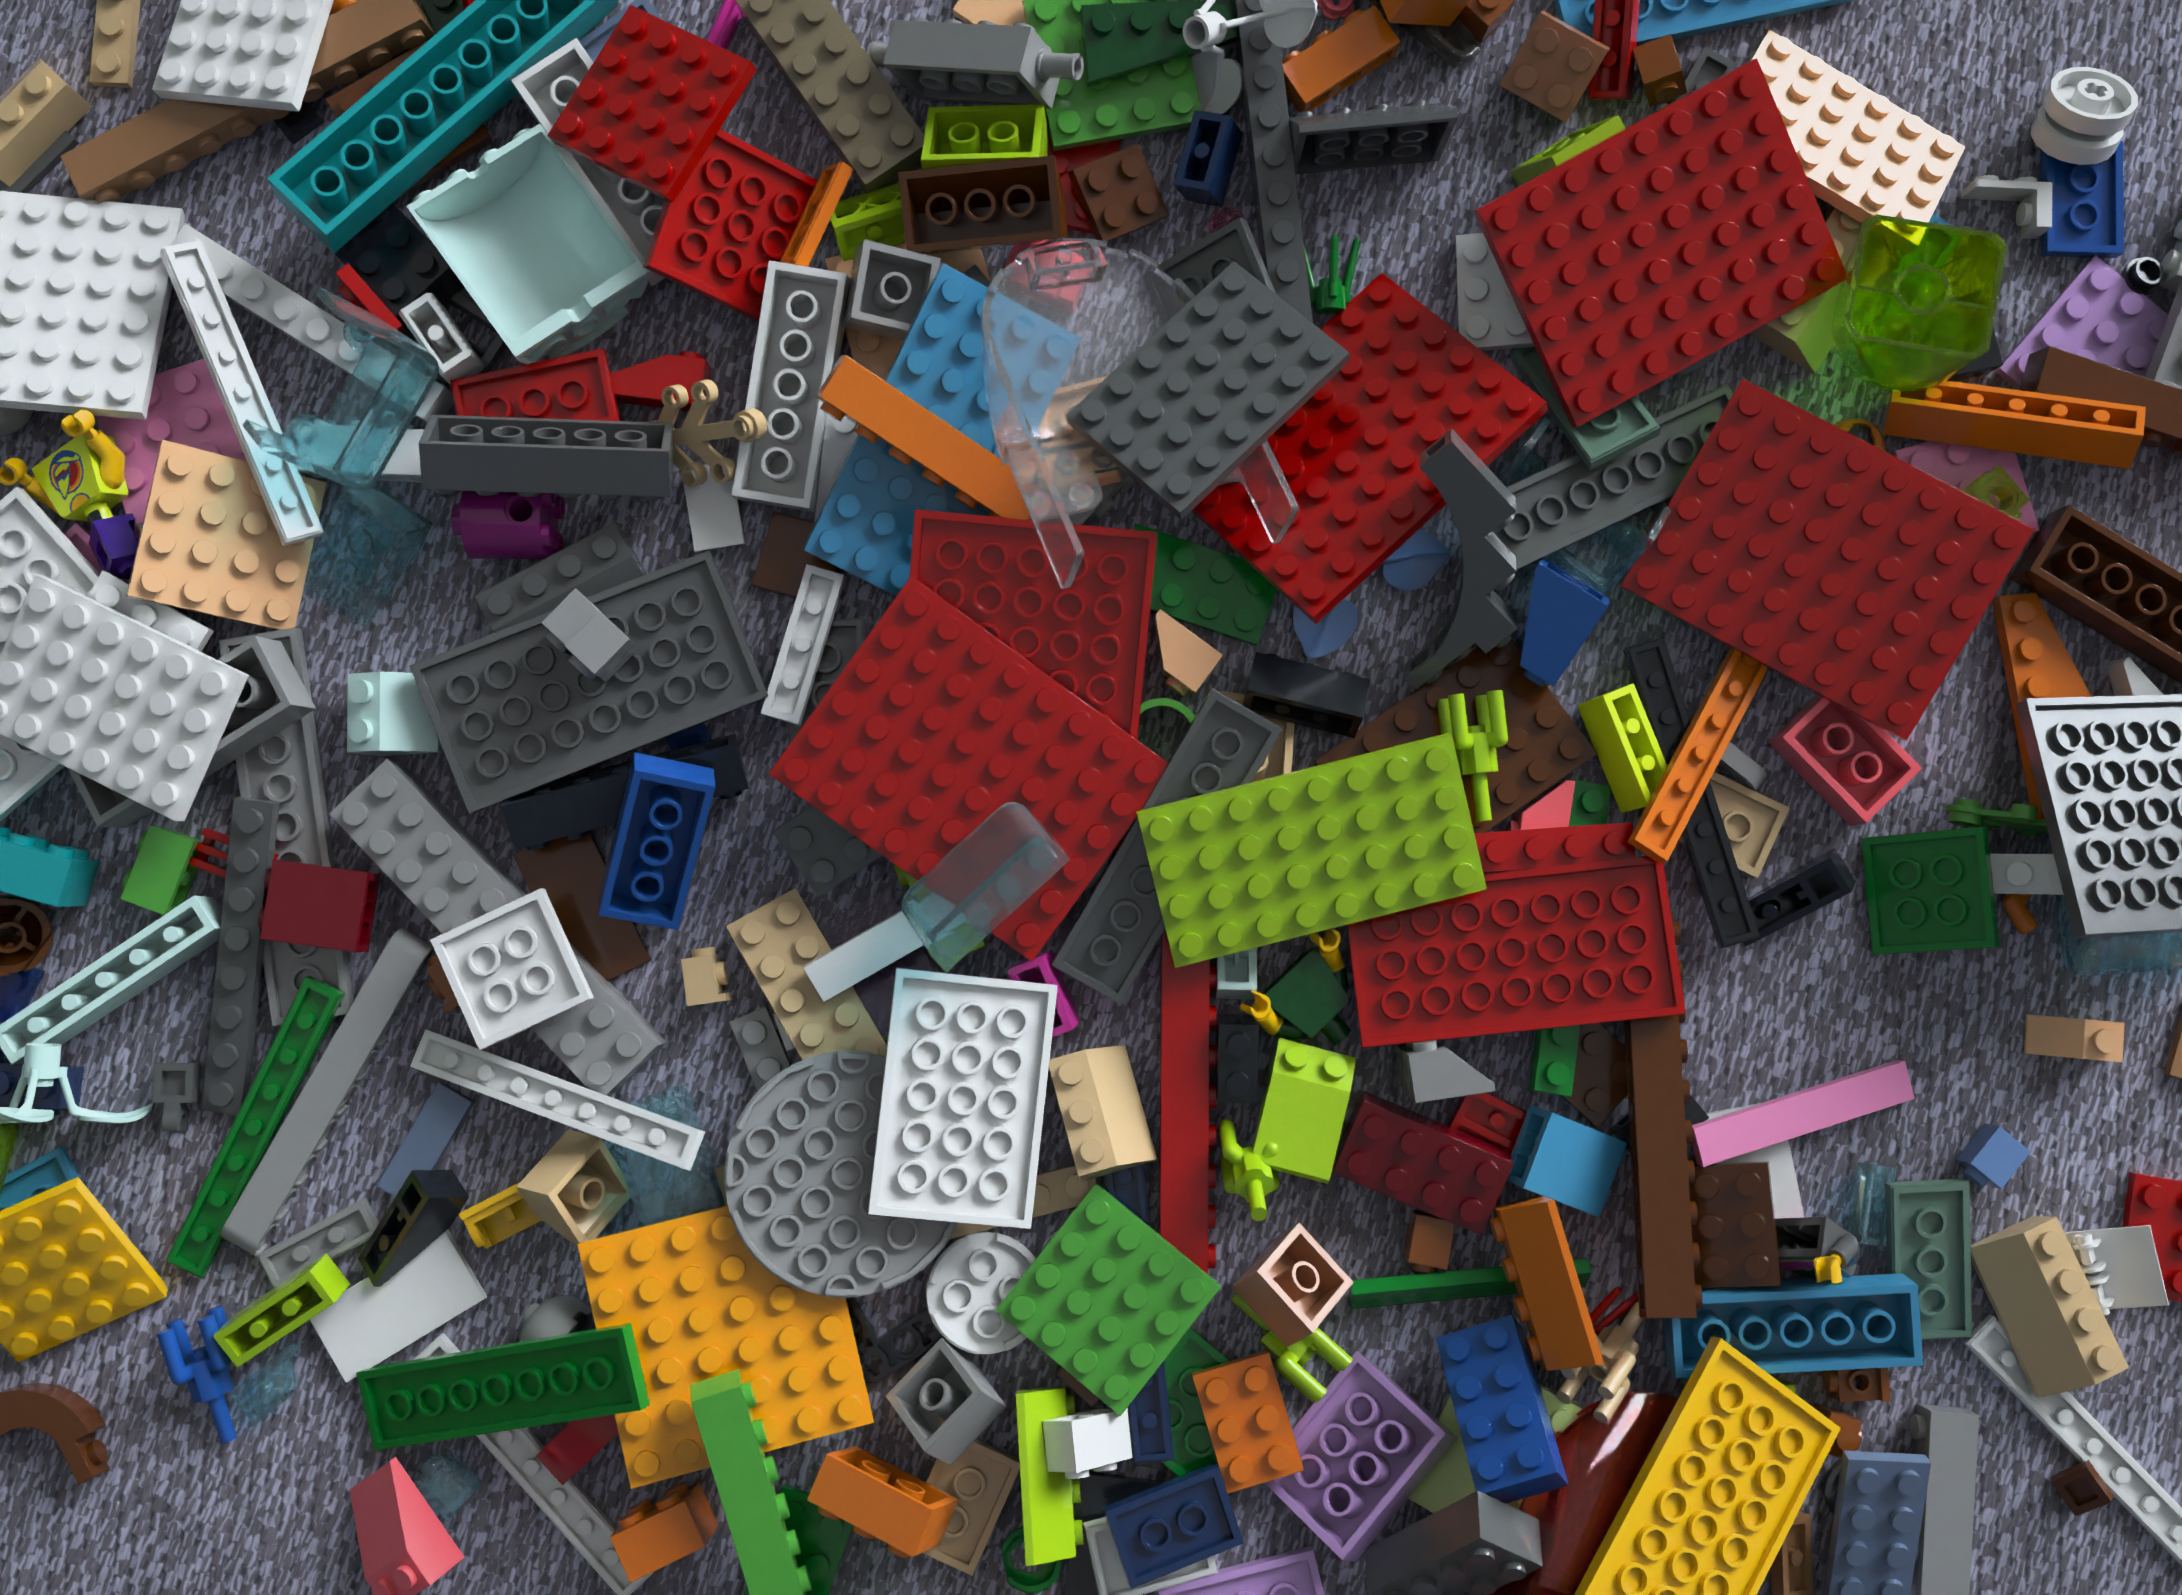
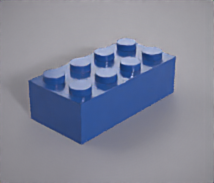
M634 752L600 888L599 916L678 930L715 791L713 768Z
M1512 1314L1436 1338L1475 1490L1505 1504L1569 1485L1535 1366L1527 1351L1526 1335L1524 1329Z

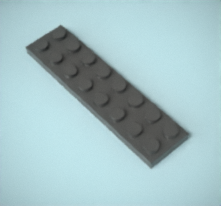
M1729 385L1655 418L1654 420L1660 426L1659 436L1592 470L1587 467L1579 454L1508 486L1507 489L1516 497L1515 517L1501 531L1497 532L1494 529L1492 532L1516 556V570L1518 571L1672 498L1731 399L1733 393Z
M1211 688L1142 810L1251 783L1283 729ZM1138 818L1132 823L1051 962V965L1119 1004L1123 1001L1165 930Z

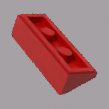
M1595 0L1592 38L1610 49L1588 85L1587 99H1632L1635 67L1633 48L1636 47L1640 0Z

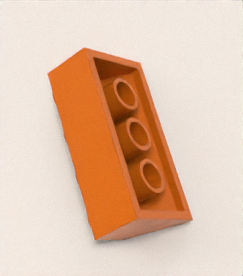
M1535 1195L1494 1207L1493 1213L1495 1218L1490 1219V1226L1496 1242L1503 1243L1506 1258L1501 1259L1502 1267L1508 1282L1514 1281L1518 1297L1513 1298V1303L1520 1322L1526 1321L1530 1337L1525 1338V1343L1532 1362L1538 1361L1539 1366L1546 1371L1603 1364L1604 1361L1555 1200Z

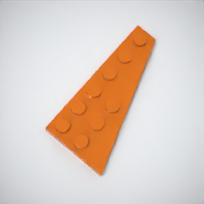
M2027 593L1998 596L1992 600L2029 802L2031 806L2038 808L2036 819L2045 820L2016 704L2026 698L2092 696L2037 594Z

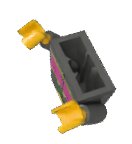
M1828 1217L1775 1218L1781 1268L1803 1277L1816 1278L1817 1283L1831 1280L1832 1284L1842 1282V1278H1850L1854 1274L1860 1258L1859 1243L1854 1235Z

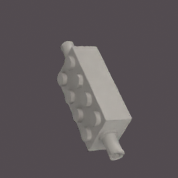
M913 17L910 21L894 20L888 44L874 42L871 44L868 54L877 68H887L916 98L940 102L985 105L1044 104L1045 109H1052L1060 78L1079 80L1084 69L1083 58L1079 53H1053L1051 48L1036 33L1035 29L1022 22H1015L1012 26L997 25L990 21L968 24L955 19H946L944 22H930L919 17Z

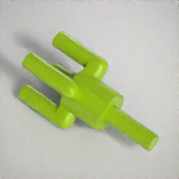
M1503 690L1488 691L1487 695L1475 696L1478 725L1468 726L1464 694L1448 695L1446 699L1437 700L1441 734H1452L1461 776H1471L1476 822L1492 820L1487 773L1498 772L1496 747L1504 746L1508 742Z
M1224 1119L1219 1123L1223 1153L1220 1157L1224 1189L1229 1194L1236 1193L1244 1197L1249 1202L1251 1218L1255 1221H1263L1267 1217L1265 1196L1270 1192L1276 1191L1280 1186L1278 1171L1272 1170L1271 1166L1262 1162L1259 1155L1253 1154L1252 1146L1245 1148L1239 1146L1233 1121ZM1273 1142L1267 1143L1262 1151V1157L1268 1159L1278 1153V1146Z
M1238 1293L1232 1297L1231 1301L1266 1331L1259 1342L1276 1357L1274 1368L1312 1403L1314 1401L1318 1403L1328 1391L1302 1368L1316 1352L1337 1372L1340 1370L1344 1371L1353 1361L1350 1355L1318 1327L1312 1334L1286 1347Z

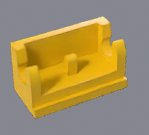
M519 1183L458 1213L478 1248L484 1246L487 1249L542 1221L533 1213L516 1188Z

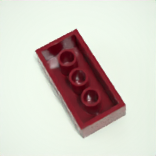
M1361 1090L1338 1144L1332 1170L1336 1175L1483 1235L1514 1162L1509 1151Z

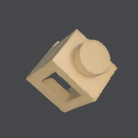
M715 947L691 950L692 958L681 959L687 1006L732 1000L731 992L723 993L722 985H728V970L725 961L719 962V956L715 953Z

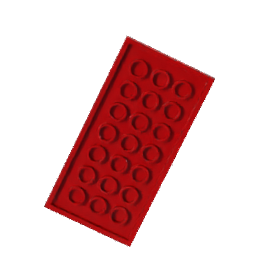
M1649 856L1484 874L1486 890L1347 925L1361 1048L1686 1014L1664 863L1659 864Z

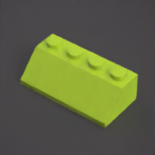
M1066 1386L1018 1389L1016 1392L1025 1564L1026 1566H1034L1076 1557V1546L1084 1545L1082 1520H1074L1073 1503H1081L1080 1479H1065V1472H1048L1043 1421L1075 1414L1074 1394L1066 1395Z

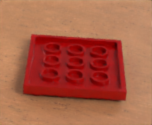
M630 5L547 136L556 145L673 203L757 69L750 60Z
M720 129L675 201L671 203L665 200L643 267L759 322L769 260L780 262L818 180Z

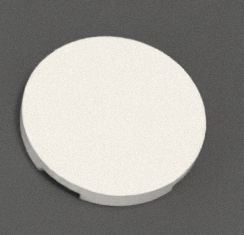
M992 1232L966 1235L947 1246L935 1260L926 1284L927 1309L938 1332L952 1345L973 1354L1000 1353L1008 1351L1023 1342L1027 1337L995 1310L1036 1260L1033 1254L1019 1241L1009 1236Z

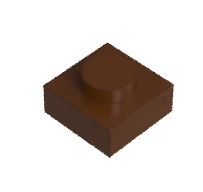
M2089 1460L2052 1476L2051 1483L2074 1516L2112 1502L2113 1493Z

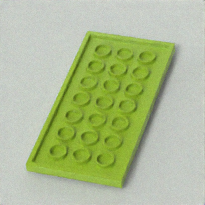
M1450 733L1136 811L1175 968L1487 889L1454 741Z

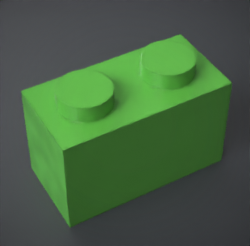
M150 825L148 831H145L138 841L137 851L139 853L133 868H130L124 876L122 882L124 890L120 899L161 915L167 914L185 902L198 871L197 867L189 864L192 857L197 858L199 851L195 849L198 842L202 843L203 841L167 827Z

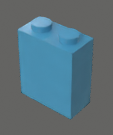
M1530 1104L1511 1154L1514 1164L1506 1181L1600 1217L1603 1206L1609 1198V1190L1617 1169L1622 1163L1627 1142Z

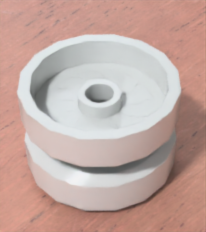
M2073 67L2060 71L2051 80L2044 96V104L2038 109L2033 120L2031 137L2036 146L2047 155L2063 162L2088 165L2106 161L2114 154L2123 137V129L2129 124L2138 106V96L2129 83L2105 70L2090 67Z

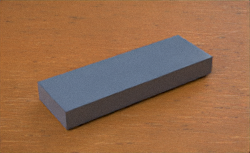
M438 1082L378 1182L377 1187L396 1197L412 1170H435L475 1101L445 1083Z

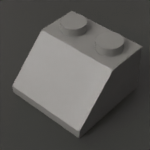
M1436 1040L1396 1046L1403 1093L1415 1103L1496 1091L1494 1082Z

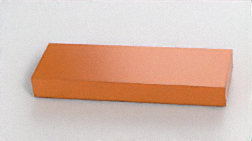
M842 161L823 168L780 262L809 266L854 170Z

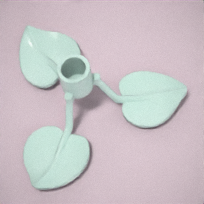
M27 1043L21 1077L10 1106L0 1107V1124L19 1122L39 1123L52 1120L54 1118L53 1110L32 1109L36 1087L53 1086L55 1078H59L69 1114L79 1117V1120L105 1124H121L136 1121L153 1109V1103L125 1113H112L78 1107L74 1102L68 1082V1067H60L62 1045L54 1043ZM28 1085L25 1102L18 1108L24 1089Z

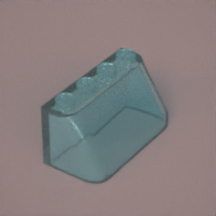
M1017 802L1005 803L997 808L905 893L902 900L903 914L930 956L947 973L1070 861L1069 853L1027 807Z

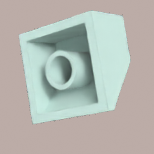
M367 672L348 674V753L372 756L443 753V748L412 673Z

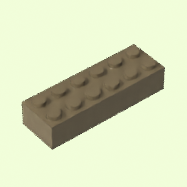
M735 0L743 21L840 159L854 169L852 176L864 193H870L874 190L893 185L899 181L898 172L913 171L922 165L923 132L829 0Z

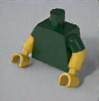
M1334 928L1328 929L1323 939L1316 933L1310 934V940L1319 947V951L1315 947L1306 950L1262 993L1251 990L1250 993L1255 996V1003L1252 1007L1242 1003L1240 1009L1252 1015L1270 1035L1292 1041L1300 1038L1306 1040L1311 1039L1321 1030L1334 1046L1339 1044L1352 1031L1337 1015L1350 1002L1347 995L1349 984L1346 969L1338 946L1341 939L1339 932Z

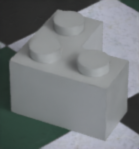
M576 588L541 622L550 630L545 637L562 653L568 649L573 654L568 661L591 680L598 676L607 682L639 649L628 636Z

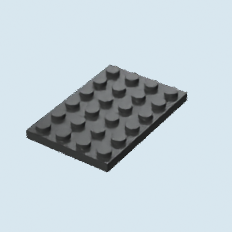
M1233 261L1066 415V419L1073 429L1176 517L1182 520L1350 361V353Z

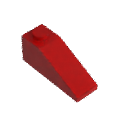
M680 351L679 356L666 354L610 374L616 402L663 408L664 404L661 398L663 389L680 384L687 390L689 395L688 404L680 408V410L689 411L694 401L691 396V387L695 382L706 379L710 380L711 367L706 359H702V355L690 351ZM703 388V393H704V395H705V397H706L707 394H706L705 389ZM674 393V394H673V395H674V399H675V401L677 402V398H676V395H675V393Z

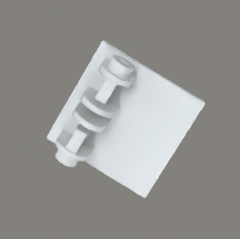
M2150 1225L2065 1232L2104 1315L2110 1314L2109 1309L2169 1305Z

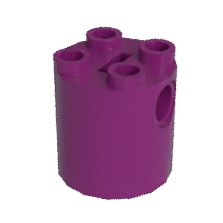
M463 491L461 503L452 506V531L454 535H461L464 550L468 557L472 559L543 560L564 549L563 536L561 533H558V519H564L565 500L563 497L556 496V493H541L534 497H523L518 495L517 492H500L496 495L483 496L477 494L476 491Z

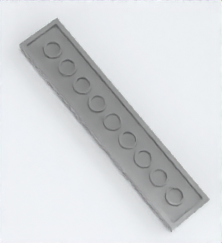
M294 627L219 640L221 657L254 636L281 641L312 700L302 629ZM312 711L235 759L240 797L280 802L274 853L279 855L277 860L335 868L314 712ZM265 940L263 963L272 1027L282 1025L306 976H312L345 992L334 1017L347 1014L354 1002L347 951Z

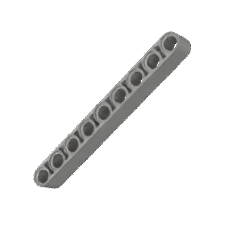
M404 928L398 929L390 938L221 1231L222 1238L254 1256H259L267 1248L268 1244L265 1242L271 1231L275 1233L288 1211L285 1207L290 1198L297 1196L308 1177L305 1172L311 1162L316 1163L328 1142L325 1138L331 1127L336 1128L348 1107L345 1104L352 1092L356 1094L368 1073L366 1070L371 1058L376 1059L388 1038L385 1034L392 1023L395 1025L408 1004L405 999L411 989L416 990L426 973V962L431 954L433 956L436 955L432 944Z

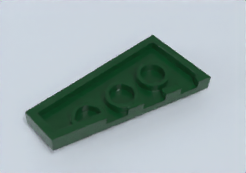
M1207 0L1081 5L1080 21L1087 87L1100 84L1102 80L1115 76L1120 78L1133 74L1135 70L1144 67L1169 63L1171 59L1180 56H1192L1202 53L1201 49H1192L1186 44L1183 37V26L1188 18L1194 16V11L1200 9ZM1216 0L1207 11L1219 13L1226 21L1236 19L1234 0ZM1237 27L1227 29L1223 41L1215 44V46L1222 47L1235 43L1238 37Z

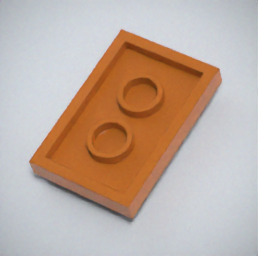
M1268 1350L1191 1373L1227 1494L1304 1471Z

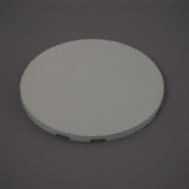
M837 1051L806 1058L789 1066L765 1083L752 1097L736 1122L730 1137L724 1169V1186L730 1216L736 1231L746 1248L764 1268L795 1288L826 1297L838 1298L859 1297L891 1289L925 1268L940 1253L958 1222L868 1214L885 1056L870 1052Z

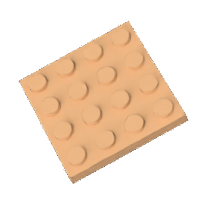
M162 439L126 596L274 630L294 628L297 622L314 538L286 546L282 545L247 461ZM301 476L319 519L327 482Z

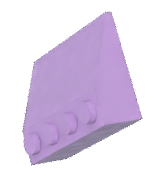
M1358 1351L1352 1356L1353 1361L1344 1371L1340 1370L1326 1389L1328 1391L1318 1403L1315 1401L1292 1429L1304 1471L1265 1482L1337 1556L1344 1561L1356 1562L1366 1548H1368L1458 1438L1425 1407Z

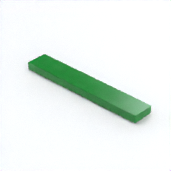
M1574 1259L1573 1262L1581 1288H1586L1592 1273L1589 1259ZM1498 1266L1352 1280L1353 1284L1349 1288L1348 1295L1350 1309L1518 1293L1514 1281L1509 1283L1503 1267Z

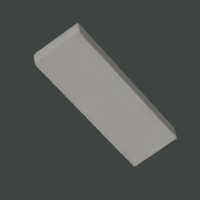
M366 1197L268 1248L257 1257L272 1288H275L327 1253L333 1260L369 1241L379 1221Z

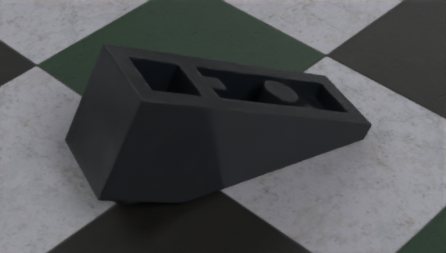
M1835 848L1801 865L1748 898L1760 937L1743 942L1745 947L1852 892L1856 881Z
M412 1170L358 1257L360 1264L374 1287H381L452 1226L458 1213H460L469 1198L453 1170Z

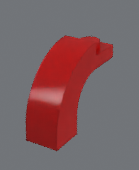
M615 1414L571 1421L536 1457L563 1486L619 1433Z

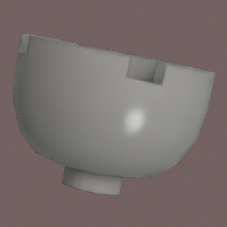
M568 1295L548 1298L541 1305L538 1303L532 1304L521 1318V1323L524 1326L520 1333V1342L584 1331L591 1317L593 1318L591 1306L575 1296Z

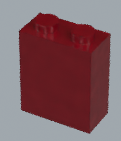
M273 859L272 867L267 870L264 881L265 889L268 891L266 904L260 910L258 916V928L261 930L260 939L351 952H368L381 874Z

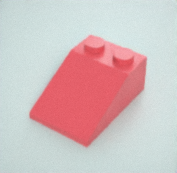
M396 1457L349 1490L364 1576L372 1589L373 1595H416L465 1558Z

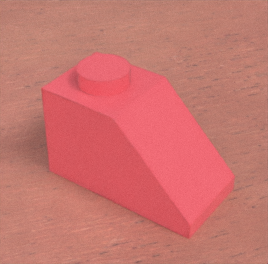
M1566 780L1557 784L1516 814L1515 821L1510 820L1508 822L1506 831L1569 827L1575 781Z

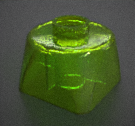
M1876 214L1862 222L1846 269V280L1842 282L1837 298L1831 328L1833 343L1844 364L1859 378L1874 386L1894 391L1912 392L1928 389L1945 382L1986 353L1990 348L2007 249L2003 239L1994 232Z

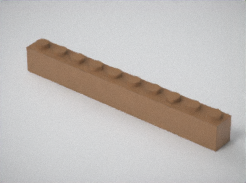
M359 0L330 15L303 101H316L323 96L324 92L338 85L351 83L359 74L372 67H380L387 64L392 57L407 49H412L434 36L435 33L419 0ZM168 99L62 154L60 157L79 197L86 201L96 200L97 204L105 201L119 202L122 196L135 190L150 187L156 179L170 172L183 170L189 162L202 155L213 154L219 151L222 145L237 137L248 136L258 126L270 120L283 118L290 111Z

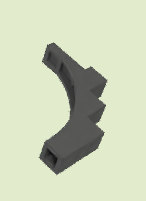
M1452 428L1420 454V469L1439 490L1456 523L1462 546L1463 572L1460 589L1446 624L1431 644L1405 663L1404 680L1414 690L1423 683L1431 684L1443 673L1444 667L1454 659L1459 661L1465 658L1474 648V643L1486 654L1495 646L1500 648L1506 645L1514 637L1517 630L1516 614L1494 591V589H1503L1515 577V572L1517 571L1516 556L1492 532L1494 529L1497 532L1501 531L1514 519L1516 497Z

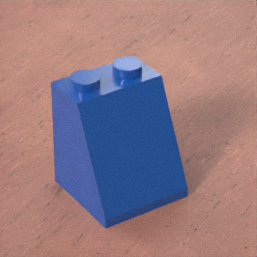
M1546 558L1540 560L1534 573L1520 666L1526 669L1523 674L1532 682L1542 687L1547 682L1554 687L1608 608L1609 598Z

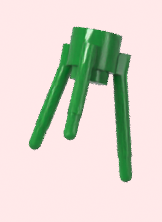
M1332 235L1330 239L1329 278L1320 279L1319 286L1317 287L1315 286L1304 243L1310 302L1315 304L1316 313L1337 314L1340 310L1344 311L1346 304L1350 302V289L1360 246L1358 238H1355L1352 243L1343 285L1342 279L1338 278V236Z

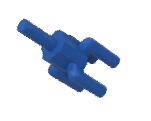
M223 1305L206 1310L208 1316L197 1320L205 1346L192 1349L182 1318L166 1323L167 1329L158 1332L156 1336L172 1383L182 1385L187 1382L194 1403L207 1401L220 1442L226 1443L237 1438V1434L223 1395L232 1391L235 1387L228 1368L231 1359L213 1337L227 1322Z

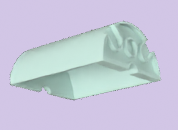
M540 123L533 128H525L519 131L512 141L501 148L485 152L479 159L481 166L476 170L467 172L465 169H460L449 175L446 182L433 190H425L419 193L413 199V202L406 206L515 358L523 364L538 362L543 356L547 355L550 359L567 356L589 344L616 325L629 313L625 305L630 299L642 296L649 278L646 268L643 267L641 261L558 147L547 136V132Z

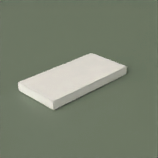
M447 1229L381 1287H374L367 1277L345 1290L334 1304L311 1318L310 1321L347 1383L357 1377L356 1372L374 1367L486 1299L487 1295L449 1229Z

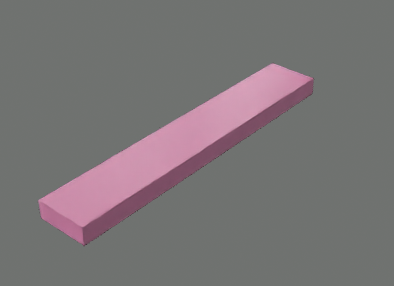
M1903 1060L1891 1061L1692 1125V1147L1696 1163L1699 1166L1706 1167L1913 1100L1915 1097L1906 1062Z

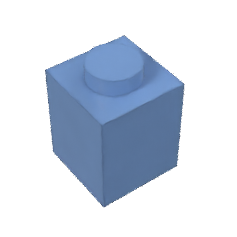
M1984 1123L1956 1160L1966 1168L1963 1171V1175L1977 1186L1984 1188L1985 1185L2002 1189L2031 1151L2002 1127Z

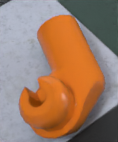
M2005 894L2002 906L2018 932L2025 934L2035 929L2038 924L2026 906L2029 896L2033 894Z

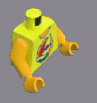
M79 410L73 416L69 415L61 421L63 431L74 438L31 468L34 474L32 477L27 474V465L20 458H10L4 462V465L10 468L13 473L6 468H0V483L9 486L19 482L24 485L23 489L26 493L62 518L88 521L91 527L92 521L113 517L110 509L127 498L129 492L125 480L126 458L124 453L116 446L113 436H107L102 430L96 431L93 428L95 418L87 410Z

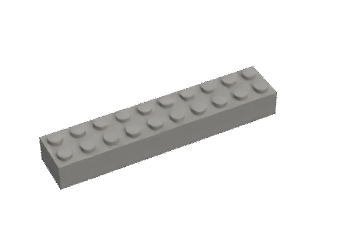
M386 759L329 813L442 934L527 895L402 762ZM569 941L594 998L531 1027V1029L588 1089L611 1097L668 1042L610 981L604 979Z

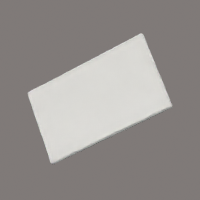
M708 464L704 465L707 470V480L704 484L696 487H688L684 484L694 551L700 552L745 544L738 499L732 496L734 480L722 484L717 483L711 477L710 466ZM722 466V472L725 475V469ZM692 470V474H693L694 478L696 479V475H695L694 471Z

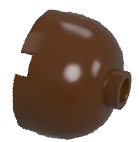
M0 895V976H9V973H17L22 970L26 972L33 969L46 957L52 944V934L46 914L35 903L16 895Z

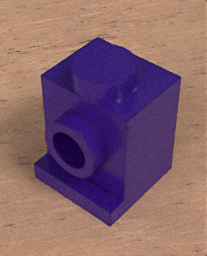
M133 513L92 521L89 545L101 569L120 579H130L140 536L135 535L133 532L136 520Z

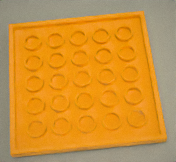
M728 1205L577 1244L595 1327L598 1329L631 1323L650 1402L649 1406L640 1411L615 1414L631 1489L710 1468L691 1404L690 1384L737 1369L740 1371L743 1383L751 1382L757 1406L752 1407L751 1411L754 1421L762 1419L768 1444L762 1445L764 1453L874 1423L846 1298L826 1297L807 1292L787 1284L770 1273L754 1258L744 1245L733 1224Z

